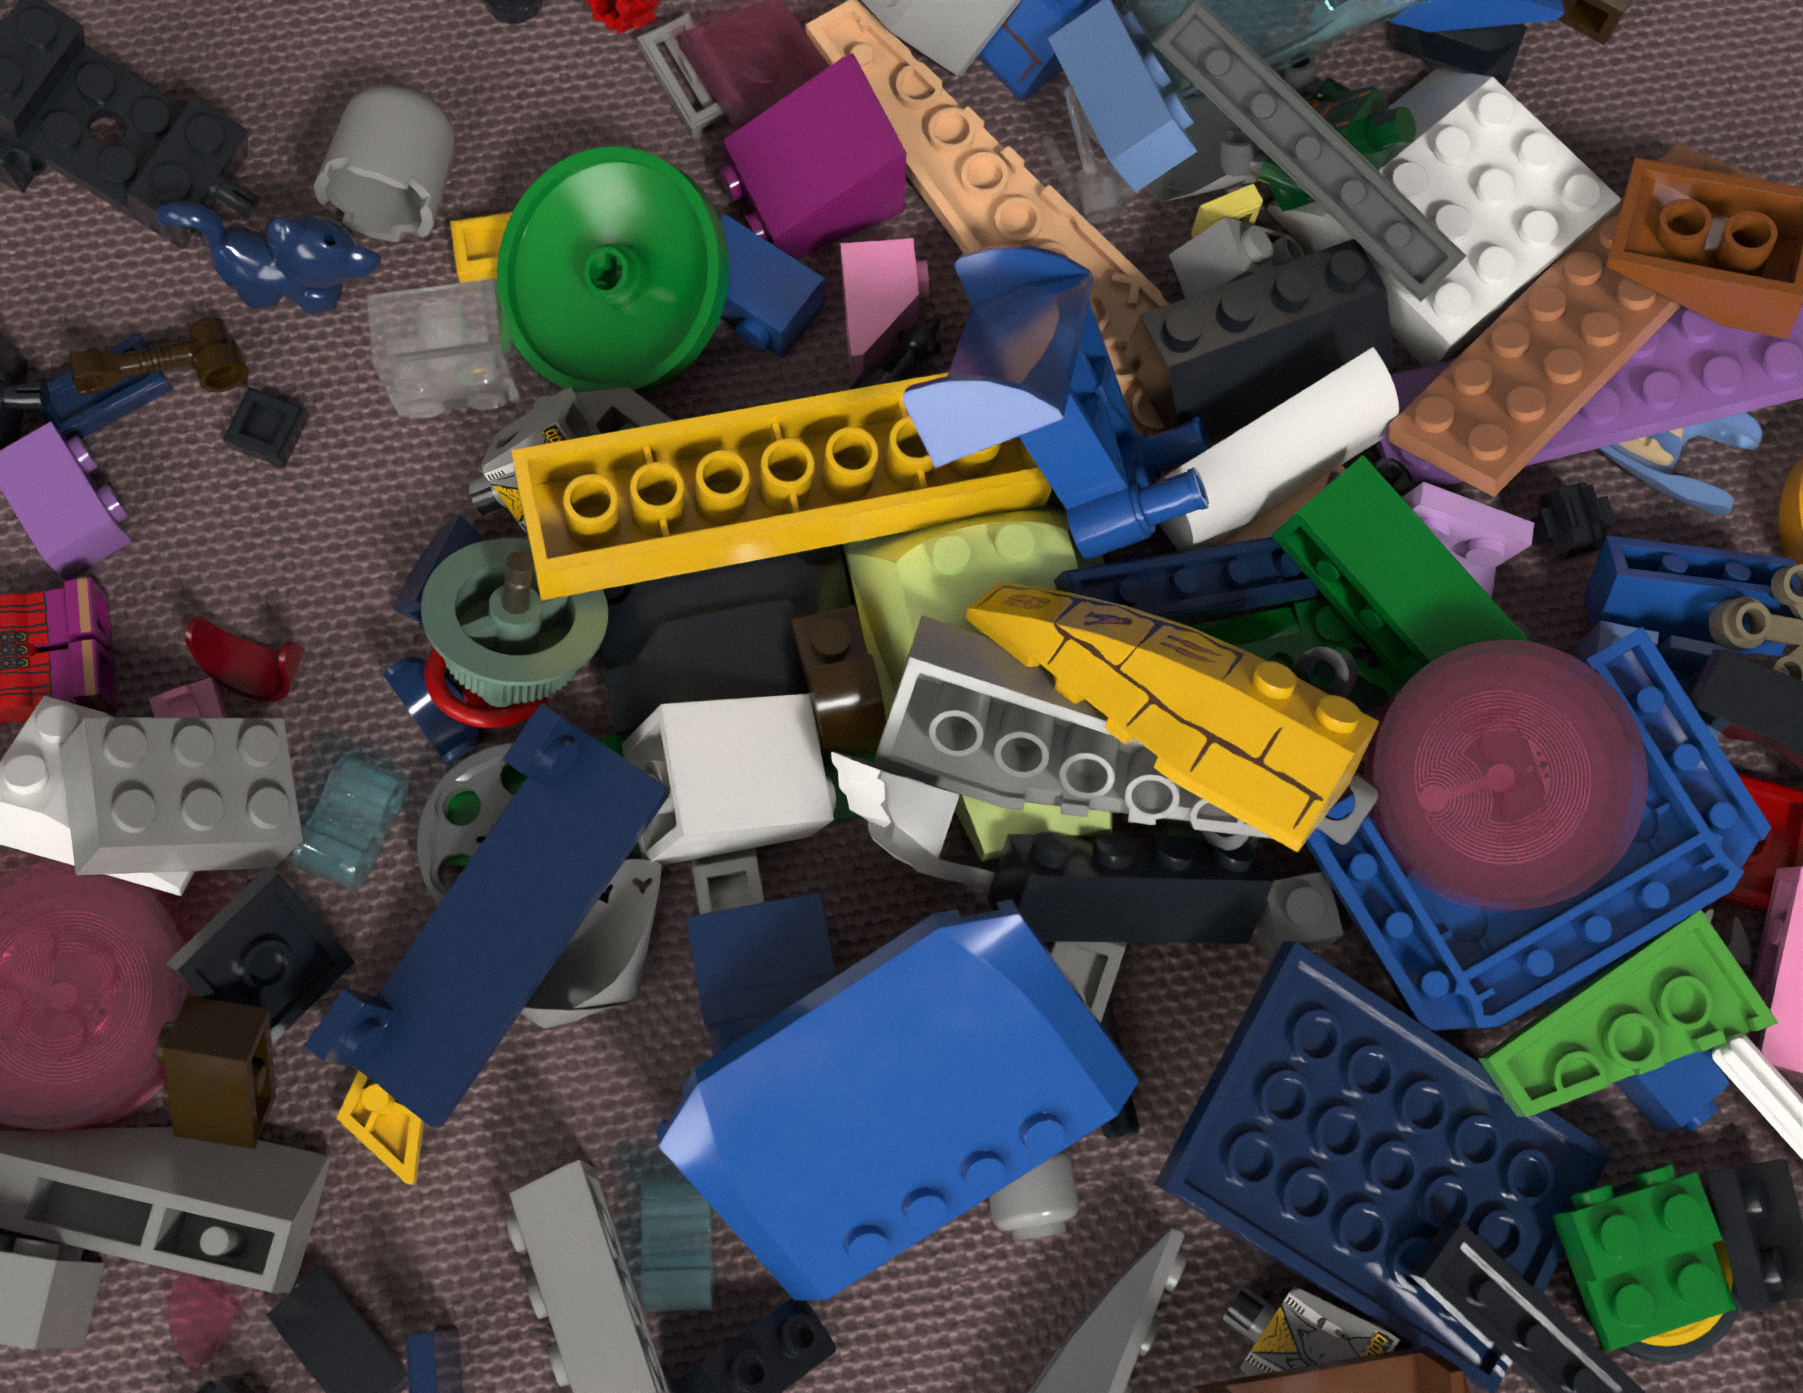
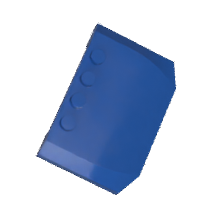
M1643 626L1525 694L1551 706L1569 722L1583 744L1590 768V793L1582 819L1572 834L1550 853L1532 861L1502 865L1472 859L1450 847L1434 832L1424 816V813L1436 815L1443 812L1448 807L1450 800H1447L1446 806L1439 812H1428L1420 806L1414 786L1415 759L1373 783L1381 790V797L1350 842L1339 844L1318 828L1313 831L1305 842L1410 1017L1430 1031L1501 1027L1721 898L1734 889L1744 873L1742 867L1757 842L1764 840L1771 829L1770 824ZM1522 696L1521 698H1525V699L1531 700V701H1533V702H1535V703H1537V704H1540L1541 706L1545 707L1546 709H1548L1549 711H1551L1553 714H1555V715L1567 726V728L1571 731V733L1573 734L1574 738L1576 739V741H1577V743H1578V745H1579V747H1580V750H1581V752H1582L1583 759H1584V763H1585V769H1586V792H1585V798H1584V802H1583L1581 811H1580V813H1579V815H1578L1576 821L1574 822L1573 826L1570 828V830H1569L1557 843H1555L1553 846H1551L1550 848H1548L1547 850H1545V851H1543V852H1541V853H1539V854H1536V855L1531 856V857H1528V858L1519 859V860L1503 861V860H1492V859L1482 858V857L1475 856V855H1473V854H1471V853H1468V852L1462 850L1461 848H1459V847H1457L1456 845H1454L1451 841H1449V840L1436 828V826L1433 824V822L1431 821V819L1440 818V817L1446 815V814L1450 811V809L1452 808L1453 801H1454L1453 799H1451L1452 801H1451L1450 807H1449V809H1448L1444 814H1442V815H1440V816H1436V817L1427 816L1428 820L1430 821V823L1432 824V826L1435 828V830H1436L1447 842H1449L1452 846H1454L1455 848L1459 849L1460 851H1462V852H1464V853H1466V854H1468V855H1470V856H1473V857H1475V858H1479V859H1482V860H1485V861L1503 862V863L1519 862V861H1524V860H1528V859L1537 857V856L1542 855L1543 853H1545V852L1551 850L1553 847H1555L1556 845H1558V844L1571 832V830L1574 828V826L1576 825L1577 821L1579 820V818H1580V816H1581V813H1582V811H1583V809H1584L1585 802H1586V798H1587V793H1588V768H1587V762H1586V759H1585V755H1584L1583 749H1582V747H1581V745H1580V742L1578 741L1576 735L1574 734V732L1572 731V729L1568 726V724H1567L1558 714H1556L1553 710H1551V709L1548 708L1547 706L1543 705L1542 703H1540V702H1538V701H1535V700H1533V699H1531V698L1525 697V696ZM1516 699V700H1517V701L1524 702V703H1528V704H1530V705H1532V706H1535V707L1539 708L1540 710L1544 711V712L1547 713L1549 716H1551L1553 719H1555V720L1563 727V729L1566 731V733L1569 735L1570 739L1572 740V742H1573V744H1574V746H1575V748H1576V751H1577V753H1578L1579 760H1580V763H1581V769H1582V791H1581V797H1580V801H1579L1578 807H1577V809H1576V812H1575L1573 818L1571 819L1570 823H1569V824L1567 825V827L1563 830V832H1562L1560 835H1558L1553 841H1551V842L1548 843L1547 845H1545V846H1543L1542 848H1540V849H1538V850H1535V851H1533V852H1530V853H1527V854H1523V855H1518V856H1509V857L1486 855V854L1479 853V852H1476V851H1474V850H1471V849H1469V848L1463 846L1462 844H1460V843L1457 842L1456 840H1454L1451 836H1449V835L1441 828V826L1438 824V822H1441V821L1446 820L1447 818H1449V817L1454 813V811H1455V809H1456V807H1457V802H1458V797H1456V798H1455L1456 801H1455L1454 809L1451 811V813H1450L1447 817H1445V818H1443V819H1441V820H1436V821H1434V822H1435V823L1437 824V826L1445 833V835H1446L1447 837H1449L1452 841H1454L1456 844L1460 845L1461 847H1463V848H1465V849H1467V850H1469V851H1471V852H1473V853H1476V854H1479V855H1482V856H1486V857L1503 858V859L1519 858V857H1523V856H1527V855L1536 853V852H1538V851H1540V850H1542V849L1548 847V846L1551 845L1553 842H1555L1561 835H1563L1564 832H1565V831L1568 829V827L1571 825V823L1573 822L1574 818H1575L1576 815H1577V812H1578V810H1579V808H1580L1581 801H1582V797H1583V792H1584V769H1583V763H1582V759H1581L1579 750H1578V748H1577V745H1576V743L1574 742L1572 736H1571L1570 733L1567 731V729H1566L1553 715H1551L1548 711L1542 709L1541 707H1539V706H1537V705H1535V704H1533V703H1530V702H1528V701H1524V700H1521V699ZM1511 702V704H1517V705H1521V706L1527 707V708L1532 709V710L1538 712L1539 714L1543 715V716L1546 717L1548 720H1550V721L1561 731V733L1564 735V737H1565L1566 740L1568 741V743H1569V745H1570V747H1571V749H1572V751H1573V754H1574V756H1575V760H1576V764H1577V770H1578V790H1577V796H1576L1575 804H1574V806H1573V808H1572V811H1571L1570 815L1568 816V818H1567V820L1565 821V823L1561 826V828H1560L1553 836H1551V837L1548 838L1546 841H1544V842L1540 843L1539 845L1534 846V847H1532V848H1529V849H1526V850H1522V851H1518V852H1508V853H1504V852H1492V851H1487V850H1483V849L1477 848V847H1475V846H1472V845L1466 843L1465 841L1461 840L1460 838H1458L1456 835H1454V834L1445 826V824L1449 823L1450 821H1452V820L1456 817V815L1458 814V812H1459V810H1460L1461 803H1462V797L1459 796V797H1460V802H1459V807H1458L1457 812L1455 813V815H1454L1450 820H1448L1447 822L1442 823V826H1443L1451 835H1453L1456 839H1458V840L1461 841L1462 843H1464V844H1466L1467 846H1470V847H1472V848H1474V849H1476V850H1480V851H1483V852H1486V853L1504 854V855H1508V854H1518V853L1530 851V850H1532V849H1535V848H1537V847H1539V846L1545 844L1546 842H1548L1549 840H1551L1554 836H1556V835L1562 830V828L1566 825V823H1567L1568 820L1570 819L1571 815L1573 814V811H1574V809H1575V807H1576L1577 800H1578V797H1579V791H1580V769H1579V763H1578V760H1577L1576 753H1575V751H1574V749H1573V746H1572V744L1570 743L1568 737L1565 735V733L1562 731V729H1561L1553 720H1551L1548 716H1546V715L1543 714L1542 712L1538 711L1537 709H1534V708H1532V707H1530V706H1527V705H1524V704H1521V703H1517V702ZM1506 705V706H1504V707L1517 708V709L1524 710V711H1526V712H1529V713H1531V714L1537 716L1538 718H1540V719H1542L1544 722H1546L1548 725H1550V726L1554 729V731L1559 735V737L1562 739V741L1564 742V744H1565V746H1566V748H1567V750H1568V752H1569V755H1570V757H1571V761H1572V764H1573V770H1574V789H1573V795H1572L1571 803H1570V805H1569V807H1568L1567 812L1565 813L1564 817H1563L1562 820L1559 822V824H1558L1550 833H1548V834H1547L1546 836H1544L1543 838H1541V839H1539V840H1537V841H1535V842H1533V843H1531V844H1528V845H1525V846H1521V847H1517V848H1508V849H1504V848H1493V847H1487V846H1484V845H1480V844H1478V843H1475V842H1473V841L1467 839L1466 837H1464V836H1462L1460 833H1458L1455 829H1453L1452 825L1455 824V823L1458 821V819H1459V818L1461 817V815L1463 814V811H1464V808H1465L1466 796L1463 795V796H1464V803H1463L1462 811H1461L1460 815L1458 816V818H1457L1453 823H1451V824L1448 825V826H1449L1456 834H1458L1460 837H1462L1463 839L1467 840L1468 842L1473 843V844H1475V845H1477V846H1480V847H1483V848H1487V849H1492V850H1504V851L1517 850V849H1522V848L1529 847V846H1531V845H1534V844H1536V843H1538V842L1544 840L1546 837H1548L1550 834H1552V833L1560 826V824L1564 821V819H1565V817L1567 816V814H1568V812H1569V810H1570V808H1571V805H1572V803H1573V799H1574V796H1575V790H1576V770H1575V764H1574V760H1573L1572 754H1571V752H1570V749H1569L1568 745L1566 744L1564 738L1560 735V733H1559L1548 721H1546V720H1545L1544 718H1542L1541 716H1539V715H1537L1536 713L1531 712V711H1529V710H1527V709L1520 708V707H1517V706H1511V705ZM1499 709V710H1501V711H1512V712H1517V713L1526 715V716H1528V717H1530V718H1533L1534 720H1536V721H1538L1539 723H1541L1544 727H1546V728L1555 736V738H1556V739L1558 740V742L1560 743V745H1561V747H1562V749H1563V751H1564V753H1565V755H1566V758H1567V761H1568V765H1569V771H1570V789H1569V794H1568V798H1567L1566 804H1565V806H1564V809L1562 810V812H1561V814L1559 815V817H1558V818L1556 819V821H1555L1547 830H1545L1543 833H1541L1540 835H1538V836H1536V837H1534V838H1532V839H1530V840H1527V841L1521 842V843L1507 844V845H1505V844H1493V843H1488V842H1484V841L1478 840V839H1476V838H1474V837L1468 835L1467 833L1463 832L1460 828H1458V825L1464 820V818H1465L1466 815H1467L1468 809H1469L1470 795L1467 794V796H1468L1467 809H1466L1465 814H1464V816L1462 817V819H1461V820L1457 823V825H1455L1454 827H1455L1456 829H1458L1460 832H1462L1464 835H1466V836H1468L1469 838H1471V839H1473V840H1476V841H1478V842H1481V843H1484V844H1487V845L1507 847V846H1517V845H1521V844H1525V843H1528V842H1530V841H1533V840L1539 838L1540 836H1542L1543 834H1545L1546 832H1548V831L1557 823V821L1561 818L1562 814L1564 813V811H1565V809H1566V807H1567V804H1568V802H1569V798H1570V795H1571V789H1572V771H1571V765H1570L1569 757H1568V755H1567V753H1566V750H1565L1564 746L1562 745V743H1561V741L1559 740V738L1555 735V733H1554L1548 726H1546L1543 722H1541L1540 720L1536 719L1535 717H1533V716H1531V715H1528V714H1526V713H1524V712H1520V711H1517V710H1511V709ZM1496 712V713H1492L1491 715L1503 714V715H1512V716L1520 717V718H1523V719H1525V720H1527V721L1532 722L1533 724H1535V725H1537L1539 728H1541V729L1553 740V742L1556 744V746H1557L1558 750L1560 751V754H1561V756H1562V758H1563V762H1564V765H1565V771H1566V788H1565L1564 797H1563L1562 803H1561V805H1560L1558 811H1557L1556 814L1554 815V817H1553L1543 828H1541V829L1538 830L1537 832H1535V833H1533V834H1531V835H1529V836H1526V837H1524V838H1520V839H1516V840H1507V841H1505V840H1493V839H1488V838H1485V837H1481V836H1479V835H1477V834H1475V833L1469 831L1468 829H1466V828L1464 827V825H1465V824L1467 823V821L1469 820L1470 815H1471L1472 810H1473L1474 795H1473V792L1471 793V795H1472L1471 810H1470V812H1469V815H1468L1466 821H1465L1460 827H1462L1465 831L1469 832L1470 834H1472V835H1474V836H1476V837H1479V838H1481V839H1484V840L1493 841V842H1505V843H1507V842H1516V841H1520V840L1527 839V838L1532 837V836L1536 835L1537 833L1541 832V831H1542L1543 829H1545V828L1555 819V817L1558 815L1559 811L1561 810V808H1562V806H1563V803H1564V801H1565L1566 794H1567V788H1568V771H1567V765H1566V762H1565V758H1564V756H1563V753H1562L1560 747L1558 746V744H1557V742L1554 740V738H1553L1543 727H1541L1539 724L1535 723L1534 721H1532V720H1530V719H1528V718H1526V717L1520 716V715H1516V714H1512V713ZM1503 716L1488 717V718H1484V719L1480 720L1479 722L1484 721V720H1488V719L1504 718V719H1512V720H1516V721L1525 723V724L1531 726L1532 728L1536 729V730H1537L1539 733H1541V734L1548 740V742L1551 744V746L1553 747L1554 751L1556 752L1557 757H1558L1559 762H1560L1561 772H1562V787H1561V793H1560V796H1559V799H1558V802H1557L1555 808L1553 809V811L1551 812V814L1548 816V818L1545 819L1540 825H1538L1536 828H1534V829H1532V830H1530V831H1528V832H1525V833H1523V834H1519V835H1515V836H1506V837H1505V836H1493V835H1489V834L1482 833V832H1480V831H1478V830H1475L1474 828L1470 827V824H1471V822L1473 821V819H1474V817H1475V814H1476V811H1477V806H1478V794H1477V791H1475V795H1476L1475 811H1474V814H1473V816H1472V819H1471L1470 822L1468 823L1467 827L1470 828L1471 830H1473V831L1479 833V834H1482V835H1485V836H1488V837H1493V838H1505V839H1506V838L1520 837V836L1526 835V834H1528V833H1531V832H1533L1534 830L1538 829L1540 826H1542V825L1553 815V813L1555 812L1556 808L1558 807L1559 802H1560L1561 797H1562L1563 787H1564V772H1563L1562 762H1561L1560 756H1559V754H1558L1556 748L1554 747V745L1552 744V742L1549 740V738H1548L1543 732H1541L1539 729H1537L1536 727H1534L1533 725H1531V724H1529V723H1527V722H1525V721H1523V720L1516 719V718H1512V717H1503ZM1496 720V721L1484 722V723H1481V724H1479V725H1476V726L1470 728V729L1467 730L1465 733H1463V734L1457 739V741L1453 744V746H1452V748L1450 749L1449 754H1448V756H1447V760L1452 761V762H1454L1455 764H1457L1459 767H1461V768L1466 772V774L1469 776V778H1470L1471 781H1473V779H1472V777L1470 776V774L1467 772V770H1466L1463 766H1461L1459 763H1457L1456 761L1450 759L1449 757H1450V754H1451L1453 748L1455 747V745L1458 743V741H1459L1465 734H1467L1469 731H1471V730H1473V729H1475V728H1477V727H1479V726H1482V725H1484V724L1496 723V722H1506V723H1512V724H1516V725L1522 726V727H1524V728L1530 730V731L1533 732L1534 734H1536V735L1546 744V746L1549 748L1550 752H1551L1552 755H1553V758H1554V760H1555L1556 767H1557V772H1558V786H1557V792H1556L1554 801H1553L1552 805L1550 806L1549 810L1545 813V815H1544L1540 820H1538L1536 823H1534L1533 825H1531V826H1529V827H1527V828H1524V829L1519 830V831L1506 832V833H1505V832L1489 831V830H1486V829H1483V828H1481V827L1476 826L1475 824H1476V822H1477V820H1478V818H1479V815H1480V812H1481V807H1482V794H1481V790H1479V794H1480V806H1479L1478 815H1477L1476 820H1475V822L1473 823L1472 826H1474V827H1476V828H1478V829H1480V830H1482V831H1485V832H1489V833H1493V834H1505V835H1506V834H1515V833H1519V832L1528 830L1529 828L1535 826L1536 824H1538L1541 820H1543V819L1546 817V815L1550 812V810L1552 809V807H1553V805H1554V803H1555V801H1556V799H1557L1558 792H1559V786H1560V772H1559V766H1558L1556 757H1555V755H1554L1552 749L1550 748V746L1547 744V742H1546L1538 733H1536L1534 730L1528 728L1527 726H1524V725L1519 724V723H1516V722L1505 721V720ZM1496 724V725L1485 726V727L1479 728V729L1473 731L1472 733H1470L1469 735H1467V736L1459 743V745L1456 747V749H1455V751L1453 752V755H1452V758H1454V759L1458 760L1459 762H1461V763L1471 772V774L1473 775V777L1475 778V780H1477V778H1476V776L1474 775V773L1472 772V770H1471L1463 761H1461L1460 759H1458V758L1455 757L1454 755H1455L1456 751L1458 750V748L1460 747V745H1461L1469 736H1471L1472 734H1474V733H1476V732H1478V731H1480V730H1482V729H1485V728L1496 727V726H1506V727H1512V728H1515V729H1519V730H1521V731H1523V732L1529 734V735L1532 736L1534 739H1536V740L1542 745V747L1545 749L1546 753L1548 754V756H1549V758H1550V761H1551V764H1552V767H1553V773H1554V785H1553V791H1552L1551 797H1550L1549 802L1547 803L1546 807L1543 809V811H1542L1537 817H1535L1533 820H1531L1530 822H1528V823H1526V824H1524V825H1521V826H1518V827H1514V828H1494V827H1490V826H1486V825H1484V824H1481V821H1482L1483 816H1484V813H1485V807H1486V793H1485V789H1483V794H1484V807H1483L1482 816H1481L1480 821H1479V823H1478L1479 825H1481V826H1483V827H1486V828H1489V829L1505 830V831H1506V830H1514V829H1518V828L1524 827V826H1526V825L1532 823V822L1535 821L1536 819H1538V818L1544 813V811L1547 809V807L1549 806V804H1550V802H1551V800H1552V798H1553L1554 791H1555V786H1556V773H1555V767H1554L1553 760H1552V758H1551V756H1550L1548 750L1546 749V747L1539 741L1538 738H1536L1534 735H1532V734L1529 733L1528 731H1526V730H1524V729H1521V728H1519V727H1516V726L1506 725V724ZM1496 728V729L1485 730V731H1483V732H1480V733L1474 735L1472 738H1470V739L1461 747V749L1459 750V752H1458V754H1457V756H1459L1460 758H1462L1463 760H1465V761L1473 768V770L1476 772V774H1477V776L1479 777V779H1480L1481 777H1480V775L1478 774L1477 770L1474 768V766H1473L1468 760H1466L1463 756H1461V755H1459V754L1461 753L1462 749L1466 746V744H1468L1472 739H1474L1475 737L1479 736L1480 734H1483V733H1486V732H1489V731L1506 730V731H1512V732L1518 733V734H1520V735H1523L1524 737H1526V738H1528L1529 740H1531V741L1540 749V751L1542 752V754L1544 755V757H1545V759H1546V762H1547L1546 765H1548L1549 773H1550V784H1549L1548 794H1547V796H1546V798H1545L1543 804L1541 805V807H1540L1533 815H1531L1530 817H1528L1527 819H1525V820H1523V821H1520V822H1517V823H1513V824H1494V823L1487 822L1486 820H1487L1488 813H1489V808H1490V793H1489V788H1487V793H1488V808H1487L1486 817H1485V819H1484V823L1490 824V825H1494V826H1513V825H1518V824H1520V823H1523V822H1525V821L1531 819L1533 816H1535V815L1542 809V807L1544 806V804L1546 803V801H1547V799H1548V797H1549L1550 790H1551V785H1552V773H1551V767H1550L1549 761H1548V759H1547V757H1546L1544 751L1541 749V747H1540L1534 740H1532L1530 737H1528L1527 735H1525V734H1523V733H1521V732H1518V731H1515V730H1512V729H1506V728ZM1495 732L1477 738L1463 751L1462 754L1475 764L1483 777H1486L1489 768L1495 764L1507 765L1514 773V784L1509 790L1496 792L1491 789L1492 809L1490 821H1517L1531 814L1539 806L1545 795L1537 770L1540 765H1535L1526 739L1512 733ZM1458 733L1455 735V737L1451 740L1448 747L1446 748L1442 758V762L1449 764L1455 769H1457L1464 776L1466 781L1469 782L1465 774L1459 768H1457L1456 766L1447 761H1444L1450 745L1460 734ZM1449 738L1448 740H1446L1445 744L1443 745V747H1442V749H1441V752H1440V754H1439V758H1438V761H1437V765L1443 766V767H1445V768L1450 769L1451 771H1453L1456 775H1458V776L1460 777V779L1462 780L1463 783H1465V781L1463 780V778H1462L1455 770H1453L1452 768H1450V767H1448V766H1446V765H1443V764H1440V763H1439V762H1440L1441 755H1442V752H1443V750H1444L1446 744H1447L1448 741L1450 740V738ZM1442 743L1439 744L1433 760L1432 769H1438L1449 773L1461 785V782L1454 774L1443 768L1435 767L1436 757ZM1434 747L1431 752L1429 760L1428 773L1442 774L1448 777L1456 786H1458L1457 783L1447 774L1430 770L1432 756L1436 748ZM1429 750L1427 752L1425 759L1424 778L1437 777L1440 779H1444L1447 783L1451 785V787H1454L1452 783L1444 777L1438 775H1426L1427 759L1430 752ZM1536 752V756H1541V753ZM1424 753L1422 755L1420 765V784L1422 785L1428 781H1437L1444 784L1447 788H1450L1443 781L1437 779H1428L1422 781L1423 758L1425 755ZM1418 756L1416 764V786L1418 795L1420 796L1421 791L1429 785H1437L1445 790L1446 788L1437 783H1428L1424 785L1422 788H1419L1418 764L1420 756ZM1531 766L1532 772H1527L1526 767ZM1548 774L1543 775L1545 779L1549 777ZM1354 794L1334 805L1327 815L1335 819L1348 817L1355 806Z
M1013 900L996 902L1000 910L960 917L958 910L955 909L930 915L694 1068L683 1086L684 1097L668 1122L663 1118L657 1127L656 1133L660 1149L794 1300H828L1118 1116L1138 1084L1139 1080L1128 1060Z

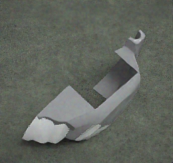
M831 751L832 763L838 769L839 787L847 796L849 809L868 820V830L872 839L894 858L911 865L919 873L990 889L1000 858L981 861L975 849L959 856L940 854L959 794L929 786L924 782L872 766L873 762Z

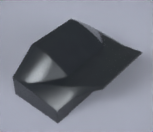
M1524 24L1428 33L1403 25L1394 50L1464 74L1492 76L1504 87L1509 79L1527 27Z

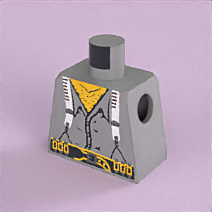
M571 387L560 391L500 430L493 437L481 464L484 476L472 480L469 484L470 498L475 508L481 514L489 515L508 508L523 531L527 533L511 450L601 434Z
M1245 1285L1223 1317L1224 1321L1256 1343L1240 1367L1247 1376L1392 1352L1400 1343V1339L1391 1333L1295 1286L1278 1309Z

